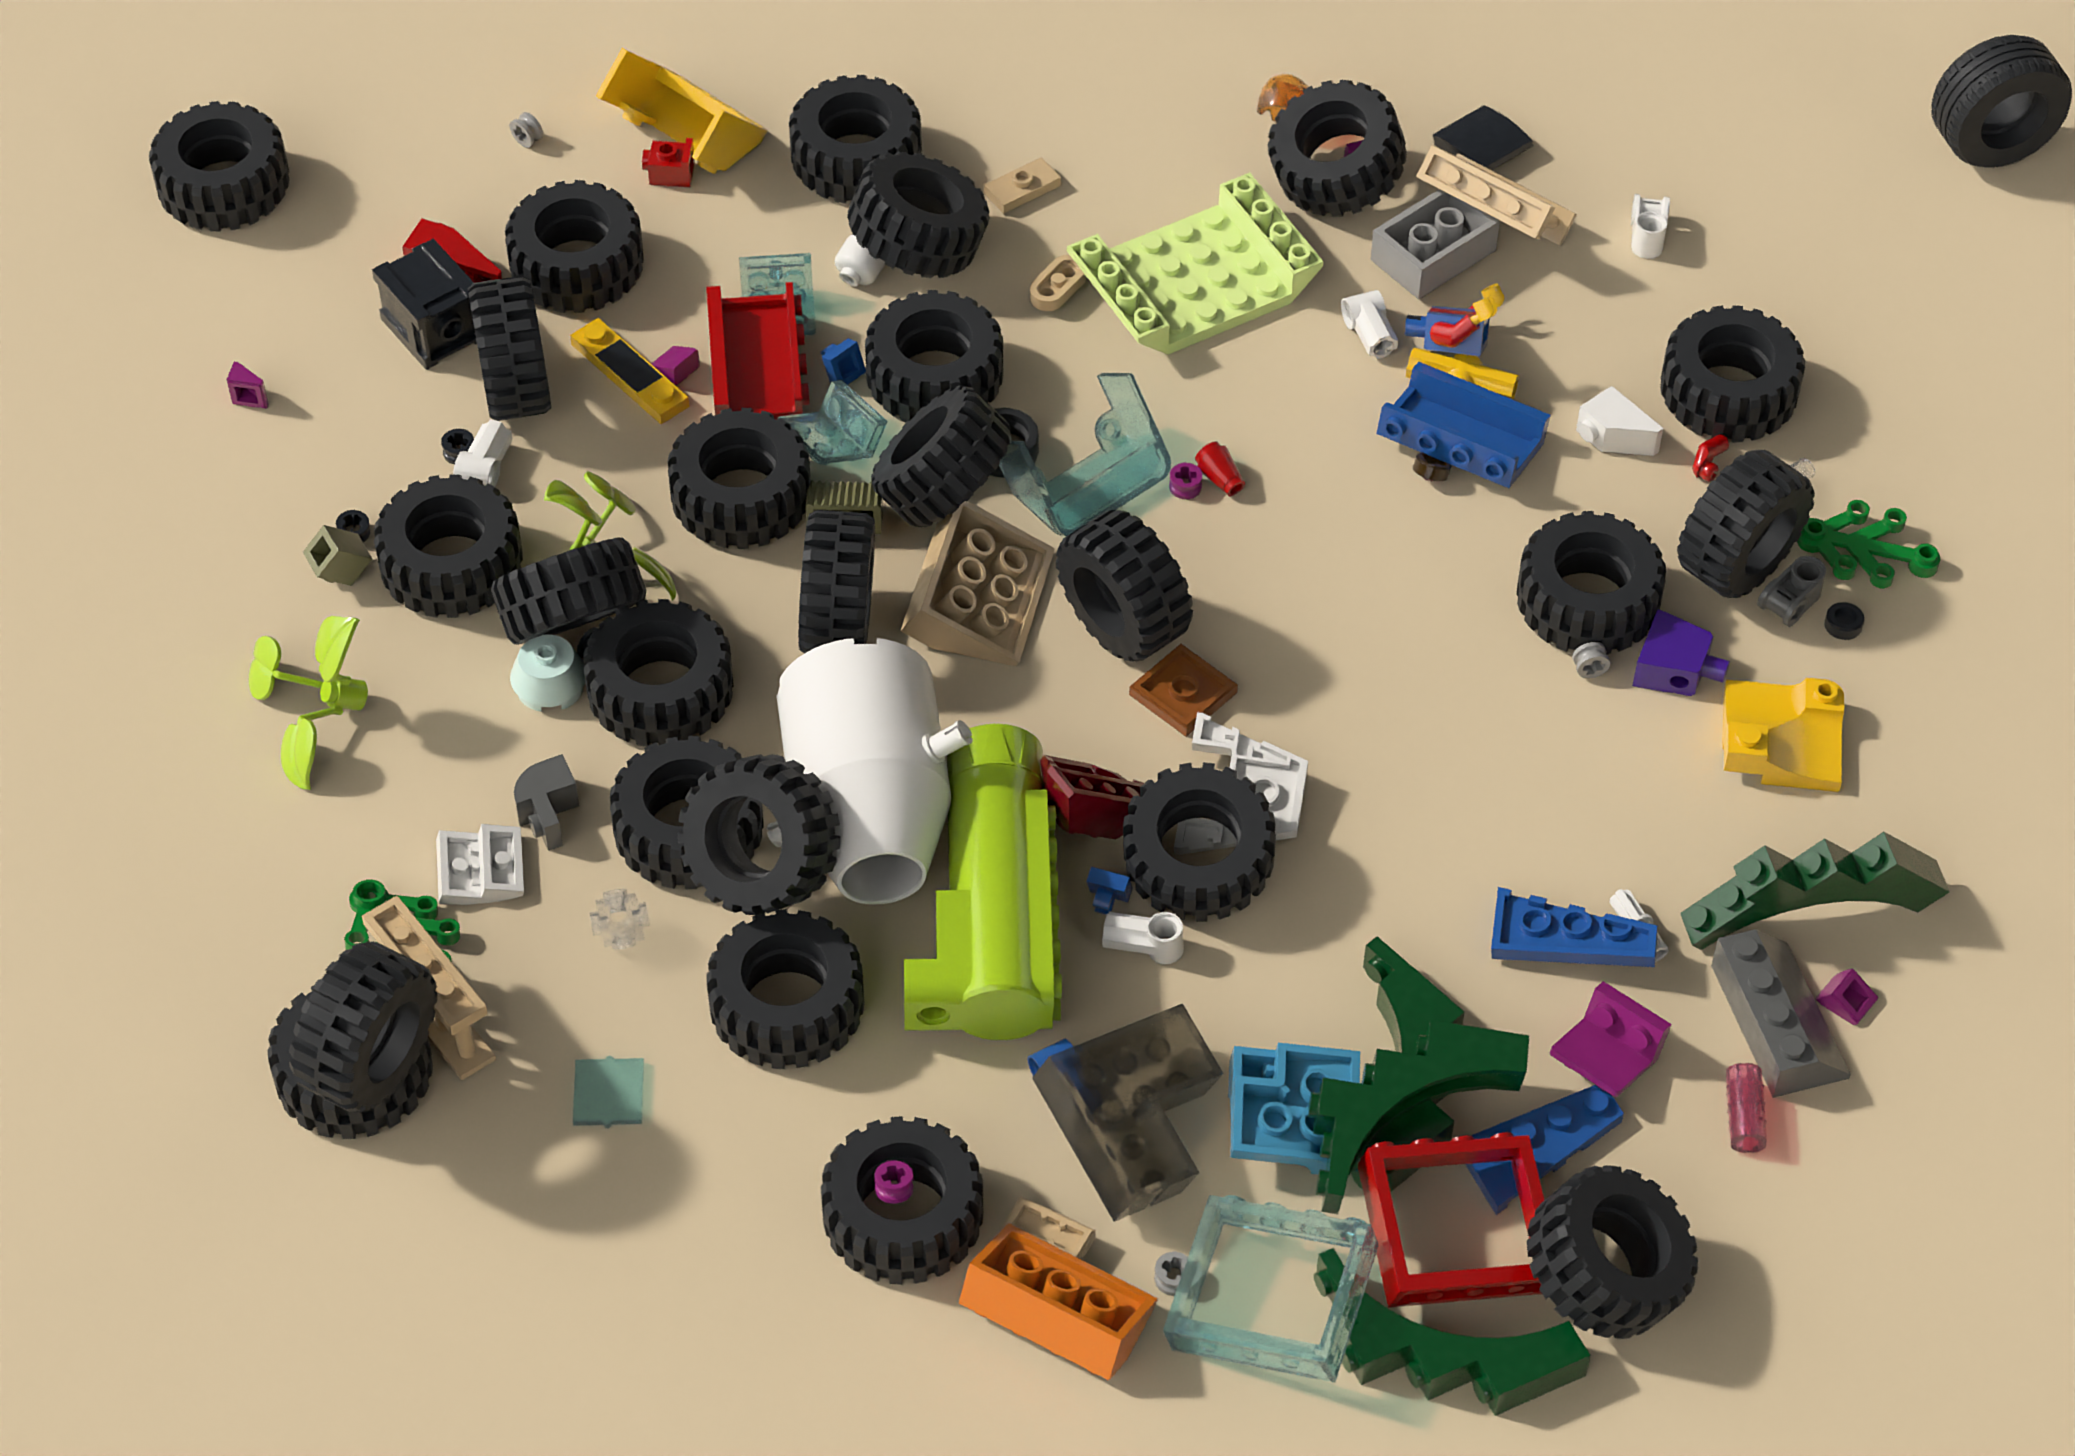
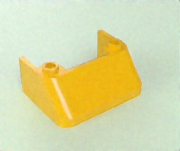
M624 48L621 49L596 94V97L622 109L624 111L622 117L639 127L642 122H645L677 142L685 143L686 138H693L694 154L692 158L698 161L697 165L713 174H716L717 170L725 172L758 146L768 131L763 126L679 74Z

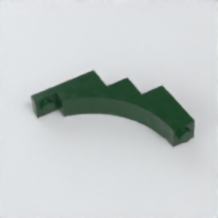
M1376 936L1366 944L1363 968L1372 981L1379 983L1376 1006L1387 1023L1397 1052L1415 1054L1418 1035H1426L1430 1020L1463 1025L1465 1012L1384 941ZM1446 1096L1426 1101L1399 1115L1374 1136L1357 1158L1351 1171L1355 1183L1361 1189L1362 1184L1357 1164L1370 1146L1379 1142H1392L1394 1146L1408 1145L1413 1141L1425 1138L1433 1139L1434 1142L1452 1140L1455 1121L1436 1105ZM1420 1168L1386 1170L1390 1192Z

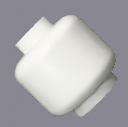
M853 234L846 239L835 257V266L840 272L839 277L851 286L872 284L885 265L883 260L879 258L876 260L872 257L866 247L862 248Z

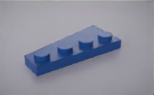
M1498 887L1491 945L1492 959L1655 967L1657 925L1608 913L1600 917L1588 914L1584 907L1570 904L1567 909L1547 904V898L1530 895L1529 899L1512 895V890Z
M1593 1085L1471 1136L1474 1139H1485L1504 1132H1510L1514 1136L1529 1135L1539 1179H1541L1551 1171L1556 1172L1579 1150L1584 1151L1622 1123L1624 1113L1611 1094L1600 1089L1597 1085ZM1511 1161L1465 1164L1496 1215L1506 1209L1508 1203L1519 1195Z

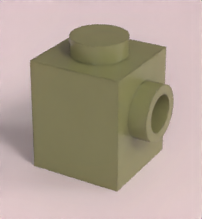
M326 525L322 526L303 551L317 578L324 579L330 583L338 582L350 586L353 585L372 560L371 555L357 533Z

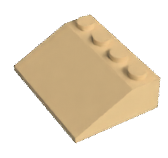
M969 501L963 502L959 509L952 514L949 513L942 521L936 524L900 631L936 650L1017 666L1023 653L1055 548Z

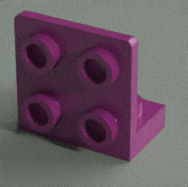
M1603 981L1594 989L1584 1018L1551 1047L1549 1054L1566 1067L1597 1085L1600 1089L1614 1097H1618L1658 1060L1672 1024Z

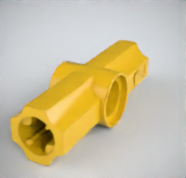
M1419 348L1412 349L1406 368V378H1411L1412 369L1419 361L1514 400L1520 375L1483 366L1481 360L1473 355L1457 353L1453 357Z

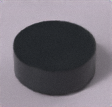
M1839 602L1833 604L1827 610L1824 625L1831 636L1841 640H1850L1856 638L1861 633L1865 617L1862 610L1856 605Z

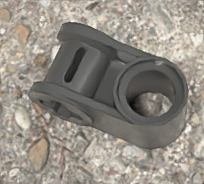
M1814 556L1799 557L1780 576L1773 579L1764 588L1757 601V606L1763 610L1770 609L1783 618V624L1788 627L1793 626L1821 597L1826 573L1824 563Z

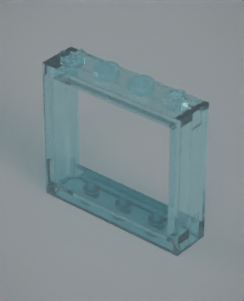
M1209 1195L1163 1328L1171 1349L1335 1383L1379 1247L1372 1225L1355 1217H1348L1344 1220L1328 1217L1316 1210H1306L1305 1212L1289 1210L1273 1202H1267L1262 1205L1247 1202L1235 1195H1226L1225 1197ZM1224 1224L1351 1248L1320 1345L1191 1320Z

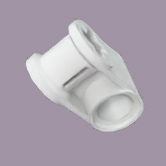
M1634 194L1631 213V248L1635 255L1645 259H1653L1662 253L1669 217L1670 197L1657 200L1641 198L1640 194Z

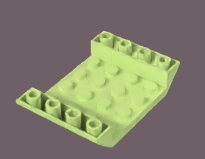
M1251 173L1220 184L1219 205L1110 249L1098 234L1067 246L1069 255L1139 344L1168 355L1291 304L1321 270L1324 263Z

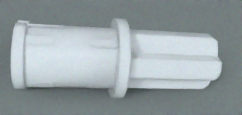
M1620 889L1610 898V904L1618 916L1653 924L1652 916L1644 913L1630 890ZM1658 933L1655 962L1664 958L1669 952L1668 946L1664 944Z

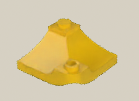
M1807 677L1796 685L1726 679L1723 695L1722 735L1724 771L1761 775V784L1839 792L1842 783V722L1844 716V692L1842 688L1831 680Z

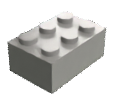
M1439 189L1373 230L1370 260L1419 300L1495 252L1500 220Z

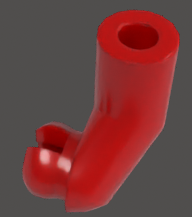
M1717 435L1698 446L1692 466L1693 473L1697 478L1701 477L1704 481L1709 482L1717 476L1715 472L1719 471V467L1712 461L1715 456L1727 451L1729 448V441L1724 435Z

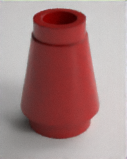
M1214 441L1199 450L1195 456V461L1198 463L1197 466L1201 469L1202 474L1225 492L1227 496H1234L1244 488L1246 483L1242 479L1225 445L1221 446L1219 442Z

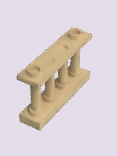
M1431 145L1416 176L1535 239L1540 240L1542 236L1560 246L1577 216L1576 213L1459 153L1454 156L1434 145Z
M395 896L362 915L364 926L378 943L426 966L434 977L438 998L437 1003L434 1005V1010L436 1011L434 1021L430 1023L428 1029L430 1032L428 1039L461 1081L495 1061L496 1055L471 1025L488 1015L485 1003L401 899Z

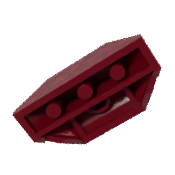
M1044 755L1040 759L1044 790H1047L1048 806H1055L1056 823L1061 829L1069 834L1078 833L1089 835L1093 838L1102 837L1116 840L1123 836L1124 817L1128 815V805L1133 796H1140V787L1144 784L1143 782L1135 779L1132 782L1128 781L1118 773L1090 763Z

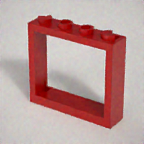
M1504 1132L1485 1139H1474L1473 1136L1464 1135L1446 1142H1434L1433 1139L1425 1138L1413 1141L1408 1145L1395 1146L1392 1142H1379L1366 1150L1357 1166L1388 1308L1542 1294L1539 1290L1542 1285L1538 1278H1533L1530 1264L1408 1274L1386 1170L1511 1161L1528 1232L1530 1220L1535 1216V1210L1544 1201L1529 1135L1514 1136L1510 1132Z

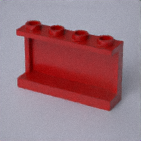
M785 282V294L722 298L721 286L706 287L715 415L721 414V410L729 408L732 409V412L741 411L742 408H752L755 413H761L763 410L773 414L775 420L779 418L784 421L804 420L803 405H810L808 383H801L800 375H807L806 353L798 354V346L805 345L803 324H796L795 316L803 315L801 294L794 295L793 282Z

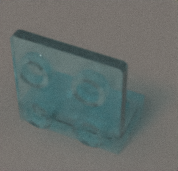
M811 253L739 257L742 297L785 294V282H793L794 295L801 294L803 315L795 316L796 324H803L804 336L816 334Z
M842 380L831 382L819 412L779 417L791 425V430L795 429L799 432L804 444L808 448L810 458L822 465L873 458L888 422Z

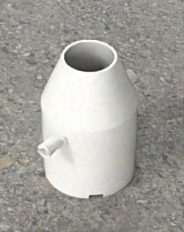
M854 638L824 644L797 658L787 667L779 680L780 687L776 696L784 758L786 762L795 760L804 765V774L813 772L821 780V784L818 786L822 792L829 791L834 801L829 806L832 814L838 813L840 825L835 826V835L840 836L841 840L840 849L832 853V856L836 857L837 862L833 871L829 872L828 875L840 892L848 899L863 904L877 905L896 902L915 893L925 882L951 806V790L945 756L965 745L971 744L973 741L971 738L972 734L968 726L961 720L956 721L953 725L941 731L931 669L927 661L912 648L895 641L877 638V644H854ZM776 821L767 825L766 829L769 830L767 835L775 846L781 847L782 836L779 824Z

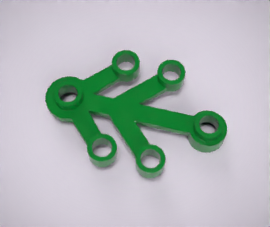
M1862 500L1850 501L1845 512L1825 521L1818 518H1809L1797 541L1798 546L1802 550L1809 553L1819 552L1833 568V574L1838 579H1852L1858 562L1870 576L1872 585L1880 589H1885L1892 585L1895 571L1891 565L1879 563L1873 555L1907 562L1910 572L1920 578L1934 576L1938 571L1941 560L1938 550L1931 544L1925 543L1918 545L1916 548H1909L1876 540L1889 533L1903 531L1907 515L1899 508L1886 510L1882 520L1851 534L1837 532L1851 524L1862 525L1867 521L1870 507ZM1853 511H1859V512H1861L1862 514H1857V513H1854ZM1890 519H1895L1899 522H1893ZM1834 546L1847 549L1852 556L1841 555ZM1840 566H1846L1850 569H1844ZM1878 574H1883L1886 577H1880Z
M373 879L358 882L350 893V908L356 912L351 931L347 932L344 937L345 950L352 949L353 945L358 944L354 942H369L368 930L364 926L362 915L395 896L401 899L409 911L414 912V917L429 935L436 936L438 943L450 946L460 940V925L456 920L449 918L435 920L438 916V903L432 896L410 897L392 895L388 893L381 882ZM442 950L452 963L451 955L447 951Z

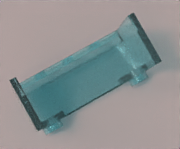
M1101 373L1097 376L1111 407L1110 410L1098 418L1095 424V436L1101 447L1098 451L1047 482L1041 469L1035 466L1024 441H1011L1007 446L1008 451L999 461V466L1013 495L1057 535L1067 536L1103 512L1117 510L1165 479L1170 472L1171 457L1133 373Z

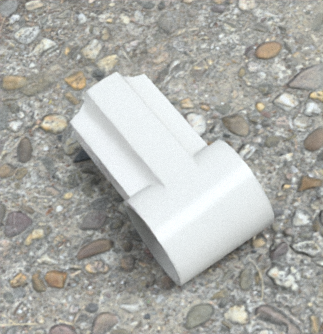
M1378 290L1342 299L1341 311L1344 322L1348 329L1356 330L1368 355L1381 359L1388 357L1393 350L1397 349L1398 338L1386 318L1384 299Z
M495 420L482 424L468 452L461 451L454 465L453 474L461 475L462 479L467 480L471 476L482 480L484 486L489 483L496 487L500 475V463L513 440L512 431L507 429L502 422Z
M1109 912L1104 923L1102 945L1104 948L1149 954L1151 959L1157 963L1172 964L1178 961L1184 953L1183 923L1177 915L1170 912H1160L1154 914L1151 918Z

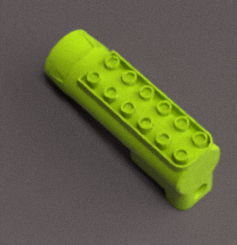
M984 724L969 728L972 734L971 738L973 739L971 744L965 745L947 755V771L951 790V806L948 812L949 890H936V959H904V1031L964 1030L973 1036L983 1039L1012 1040L1028 1036L1039 1029H1053V1021H1061L1062 974L1059 971L1061 944L1060 939H1058L1057 839L1054 834L1056 829L1055 806H1048L1047 790H1044L1040 766L1043 748L1038 738L1023 728L1008 724Z

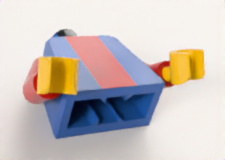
M1495 283L1484 288L1481 291L1484 299L1473 303L1468 309L1432 306L1427 312V316L1407 315L1405 336L1425 338L1424 349L1481 356L1487 347L1490 318L1496 315L1497 307L1503 304L1504 294L1499 284Z

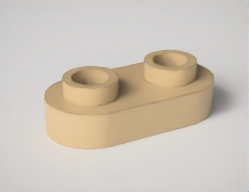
M1070 255L1057 257L1031 283V304L1042 311L1059 309L1085 283L1086 275Z

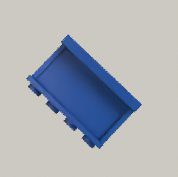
M1418 361L1412 369L1408 388L1394 404L1386 402L1382 406L1376 434L1510 488L1543 446L1551 415Z

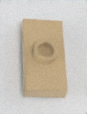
M1040 157L984 184V194L1005 214L1060 187L1061 177Z
M1022 1196L1019 1197L1000 1228L1001 1231L1010 1223L1081 1260L1096 1238L1094 1229Z

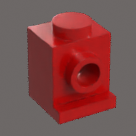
M686 138L685 143L652 140L651 149H644L642 154V169L648 170L649 185L691 188L695 167V159L692 158L694 154L693 138Z

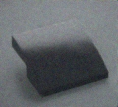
M1485 105L1432 134L1435 146L1455 155L1459 153L1490 170L1499 167L1533 147L1532 139L1518 125L1503 114Z

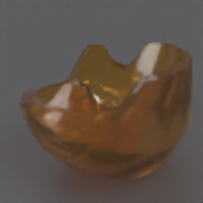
M1285 73L1271 77L1260 92L1257 113L1262 115L1268 110L1272 121L1276 122L1275 117L1281 108L1285 110L1288 107L1286 103L1293 96L1298 98L1304 94L1303 90L1309 86L1292 74Z

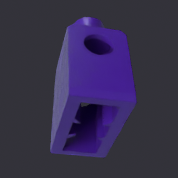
M1658 609L1638 658L1632 686L1692 696L1696 693L1701 677L1723 683L1730 661L1710 655L1714 637L1711 632Z

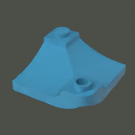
M1279 1042L1276 1050L1234 1046L1229 1060L1228 1098H1230L1231 1111L1230 1158L1300 1165L1308 1168L1311 1174L1317 1175L1319 1169L1326 1170L1327 1158L1320 1157L1323 1135L1313 1134L1315 1118L1307 1117L1311 1092H1319L1323 1077L1360 1083V1051Z

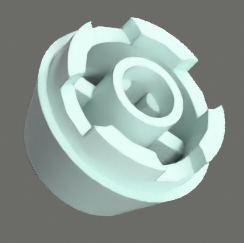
M542 635L530 639L519 650L510 674L512 688L520 701L530 709L542 712L541 707H555L561 705L562 709H566L573 705L583 693V687L586 683L583 659L571 644L562 637Z

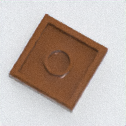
M1182 643L1129 687V695L1185 737L1195 729L1197 712L1211 716L1238 692L1237 683Z

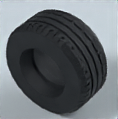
M2021 35L1998 36L1970 48L1948 67L1936 85L1931 104V115L1940 134L1961 161L1978 167L1994 168L2006 166L2035 153L2059 131L2071 106L2072 85L2068 75L2058 61L2039 40Z

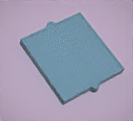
M609 1055L605 1059L575 1060L573 1126L604 1125L605 1128H610L612 1125L642 1124L644 1058L614 1059L613 1056Z

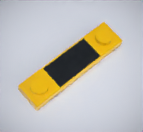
M596 318L570 335L571 345L659 424L662 425L689 407V397L600 318Z

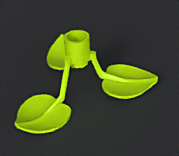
M586 471L584 479L596 492L609 500L608 506L601 517L580 494L560 480L552 481L545 491L544 501L559 503L585 519L577 539L570 547V550L597 543L594 540L616 506L628 515H633L636 511L634 503L623 492L590 471ZM591 523H592V524L595 525V526H594V528L592 529V531L590 532V534H589L588 536H586V534H587V532H588V530H589V527H590V525H591ZM634 547L632 550L637 564L665 587L673 601L676 597V588L670 573L653 557Z
M330 616L322 622L316 639L315 657L321 663L319 672L324 682L278 671L277 668L281 660V648L273 637L262 636L255 643L254 660L249 670V689L254 698L258 700L267 699L273 691L275 678L321 688V700L331 707L300 715L297 725L290 724L285 731L281 745V764L288 779L299 788L311 790L310 771L317 743V731L312 720L333 714L342 715L343 709L360 711L366 704L368 697L366 682L339 674L352 637L360 621L358 618Z

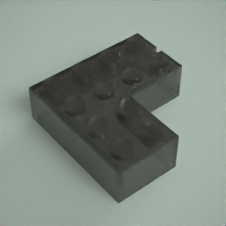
M1183 1003L1051 1055L1032 1077L1114 1222L1145 1209L1148 1204L1153 1206L1181 1194L1200 1173L1165 1111L1205 1095L1224 1073Z

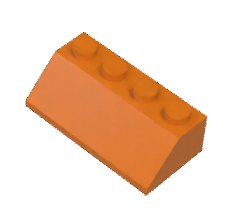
M1008 1223L969 1263L959 1304L974 1311L979 1316L986 1317L1008 1328L1016 1335L1023 1336L1047 1348L1052 1353L1086 1368L1089 1372L1110 1380L1130 1356L1156 1306L1158 1298Z

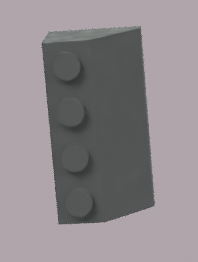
M1757 929L1718 938L1711 964L1712 969L1772 1097L1849 1079L1851 1074L1788 943Z

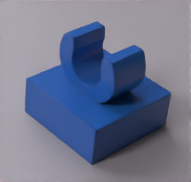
M848 338L839 345L830 344L820 351L830 385L838 390H841L866 373L858 342Z
M1091 866L1086 882L1090 892L1095 893L1093 900L1094 911L1107 915L1109 912H1112L1115 899L1128 903L1133 889L1130 878Z

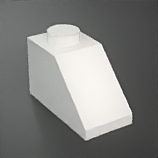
M1610 386L1580 406L1576 431L1585 441L1593 444L1601 452L1654 456L1659 453L1663 427L1613 386Z

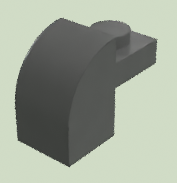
M563 754L535 763L527 768L519 776L514 787V799L519 825L530 824L534 837H542L548 851L563 846L560 823L556 814L579 807L576 782Z

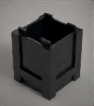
M434 238L412 248L413 252L391 263L386 261L372 269L373 279L378 284L382 308L379 309L381 320L425 370L437 365L439 360L472 343L477 344L468 288L474 282Z

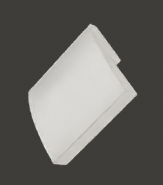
M481 824L479 833L439 830L436 839L439 904L470 905L499 902L523 896L521 827Z

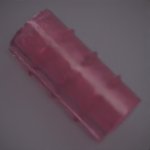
M1737 1063L1726 1069L1730 1146L1733 1150L1740 1153H1755L1767 1146L1766 1103L1764 1102L1763 1092L1765 1085H1763L1762 1069L1752 1063Z

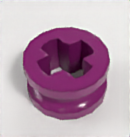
M1186 462L1175 465L1170 471V492L1179 499L1188 500L1198 496L1202 490L1203 474L1201 469L1195 464ZM1182 479H1188L1189 483H1183Z
M887 1161L876 1169L874 1174L875 1192L880 1200L896 1204L904 1202L912 1196L914 1190L913 1172L909 1165L901 1161ZM891 1180H897V1184H891Z

